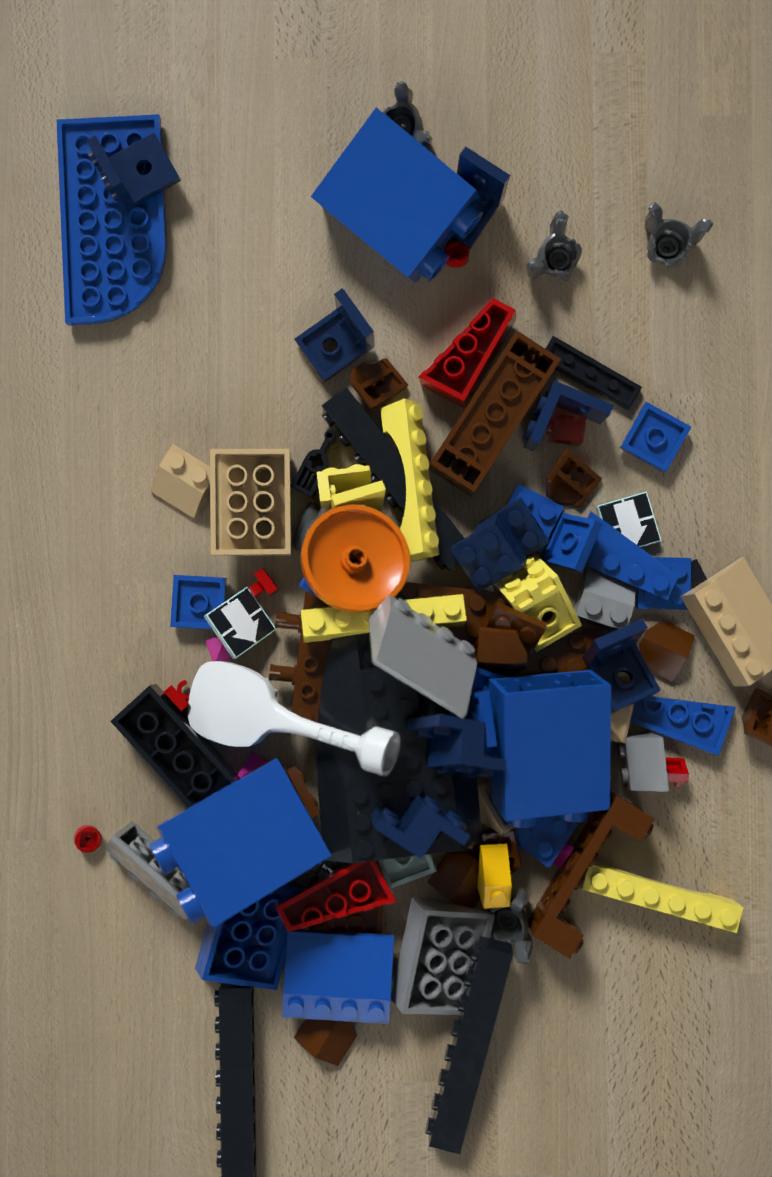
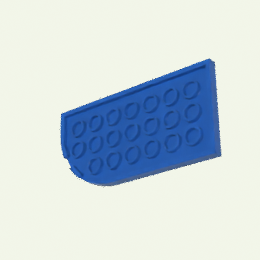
M159 114L56 120L65 323L68 326L102 324L128 315L148 299L163 274L167 256L165 192L162 191L127 211L121 200L115 201L100 177L101 175L87 154L91 149L86 141L96 135L108 157L113 156L152 133H155L162 145V127ZM150 164L141 165L139 173L141 175L149 174L152 166Z

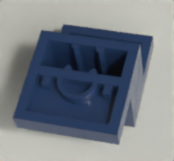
M519 498L478 522L474 533L452 545L450 550L478 592L523 568L526 556L548 544L549 539L523 499Z
M443 714L408 719L407 731L418 732V737L429 738L427 767L438 769V774L455 775V772L460 773L462 778H477V775L493 777L494 772L505 771L506 769L505 759L484 756L485 722Z
M417 794L400 821L398 820L399 816L388 808L382 811L376 807L371 814L373 827L421 859L440 831H443L464 846L471 837L466 830L467 825L463 822V818L451 810L445 813L444 809L440 807V803L428 795L423 798Z

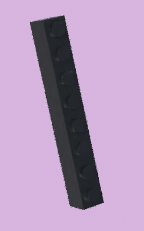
M345 387L321 405L324 411L321 416L330 428L335 425L340 432L337 436L346 448L351 446L356 452L353 457L357 463L363 466H370L372 473L371 481L373 483L383 481L388 493L385 496L386 500L394 509L398 506L404 514L406 478L402 458L349 389ZM432 497L433 508L436 514V533L439 539V555L434 556L433 560L441 570L446 568L449 572L459 564L450 548L452 545L463 540L464 537Z
M480 936L478 945H473L470 958L471 961H474L471 970L467 969L464 979V986H467L465 995H460L457 1011H460L459 1019L453 1020L451 1036H454L452 1045L447 1044L444 1056V1060L447 1061L446 1068H441L439 1073L438 1085L441 1086L439 1094L434 1093L431 1109L434 1110L432 1118L428 1117L425 1134L429 1135V1147L456 1154L461 1153L513 958L511 943Z
M221 983L219 990H215L214 996L215 1007H219V1016L215 1018V1033H219V1043H216L215 1059L220 1060V1070H216L215 1078L216 1087H220V1096H217L216 1114H220L221 1123H217L216 1139L221 1141V1150L217 1151V1168H221V1177H257L254 987Z

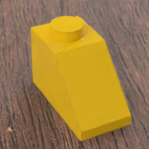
M507 844L480 845L477 889L483 909L510 907L512 884Z

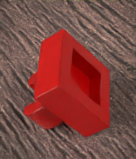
M264 568L254 573L258 581L248 588L254 597H257L265 590L271 596L280 590Z
M186 680L178 684L177 690L171 685L164 691L181 712H184L189 705L186 700H189L190 694L185 695L182 693V688L187 684Z
M665 757L668 782H674L676 788H679L682 783H688L689 772L684 758Z

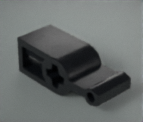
M330 429L325 432V440L320 449L311 450L305 456L291 484L292 489L311 499H314L319 489L317 472H321L330 466L326 454L330 446L336 442L335 432ZM320 457L323 466L318 465L316 468H313L314 466L311 461L313 459L318 460Z

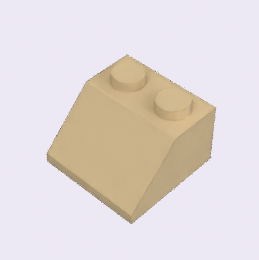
M172 444L158 466L150 491L195 519L210 495V466Z

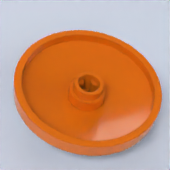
M344 505L325 512L311 525L301 548V567L310 589L323 602L341 611L363 613L376 610L388 595L395 597L399 593L409 573L410 553L403 533L388 516L367 506ZM350 559L355 560L356 563H351Z

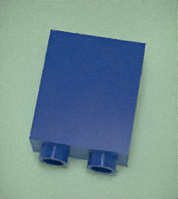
M377 107L310 196L414 283L417 282L421 275L428 281L433 280L449 259V255L442 250L454 233L464 239L474 229L483 215V212L476 207V204L481 199L477 190Z
M592 670L489 679V692L497 746L491 747L490 757L506 760L505 771L494 772V776L490 777V800L504 820L514 827L531 828L540 823V817L559 815L565 821L583 822L590 819L592 811L609 810L611 684Z
M278 758L157 826V830L161 838L149 844L163 873L167 874L178 867L187 883L188 888L177 893L176 897L190 923L194 924L205 917L212 928L332 856Z

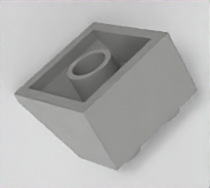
M586 567L574 604V610L580 619L618 630L629 625L635 605L636 587L593 568Z
M651 732L628 734L625 743L617 742L618 756L623 760V768H620V779L626 788L631 791H669L663 737Z

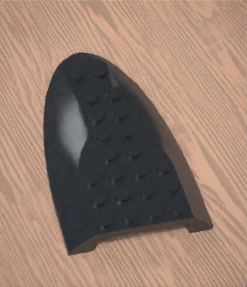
M399 592L394 597L397 600L399 598L403 600H409V598H407L401 592ZM370 633L338 637L332 640L321 685L318 723L359 736L376 726L394 731L400 735V750L392 771L387 776H382L362 769L356 752L317 740V787L322 839L332 855L325 860L360 863L416 856L373 827L371 814L376 807L382 811L388 808L399 816L398 820L400 821L417 794L423 798L426 795L432 797L440 803V807L444 809L445 813L451 810L463 818V822L467 825L466 830L471 836L464 846L443 831H440L425 855L461 851L483 842L477 778H462L460 773L455 772V775L438 774V769L428 768L429 738L418 737V732L407 731L408 719L437 714L449 716V710L373 664Z

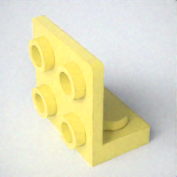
M356 464L345 469L327 468L317 472L321 508L330 510L331 495L371 484L370 466Z

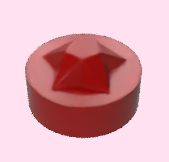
M451 242L445 246L444 252L449 255L446 263L448 266L459 268L467 264L469 248L465 244Z
M92 825L81 826L74 834V844L81 852H93L101 844V834Z

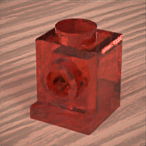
M559 415L558 418L550 419L545 430V434L549 435L548 442L579 447L583 443L587 417L581 416L576 421L573 416Z

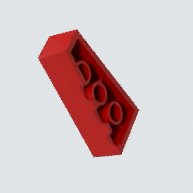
M492 298L471 320L469 326L453 339L452 344L436 357L434 363L418 376L421 386L466 408L514 325L516 310Z
M368 861L344 864L276 903L275 908L287 931L290 932L323 923V921L345 917L359 911L392 904L396 900L376 862Z

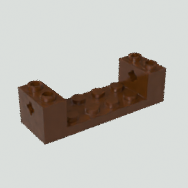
M516 330L431 460L429 470L472 497L561 358Z
M610 791V809L594 811L593 816L587 821L574 842L573 851L562 867L557 870L529 916L528 923L532 935L569 959L573 953L577 954L584 943V939H582L584 935L575 921L562 914L569 906L571 893L574 889L578 890L582 885L585 870L588 866L592 867L598 857L597 851L601 844H606L611 837L612 826L641 842L643 838H647L651 834L654 827L652 823L655 819Z

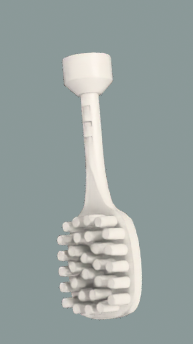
M212 661L203 664L199 668L190 691L188 720L193 730L201 736L220 744L245 747L261 743L270 733L298 734L356 752L361 767L364 770L382 776H387L392 771L400 750L401 741L399 733L376 726L359 736L313 722L280 705L276 698L278 690L273 688L269 678H265L247 667L230 662Z

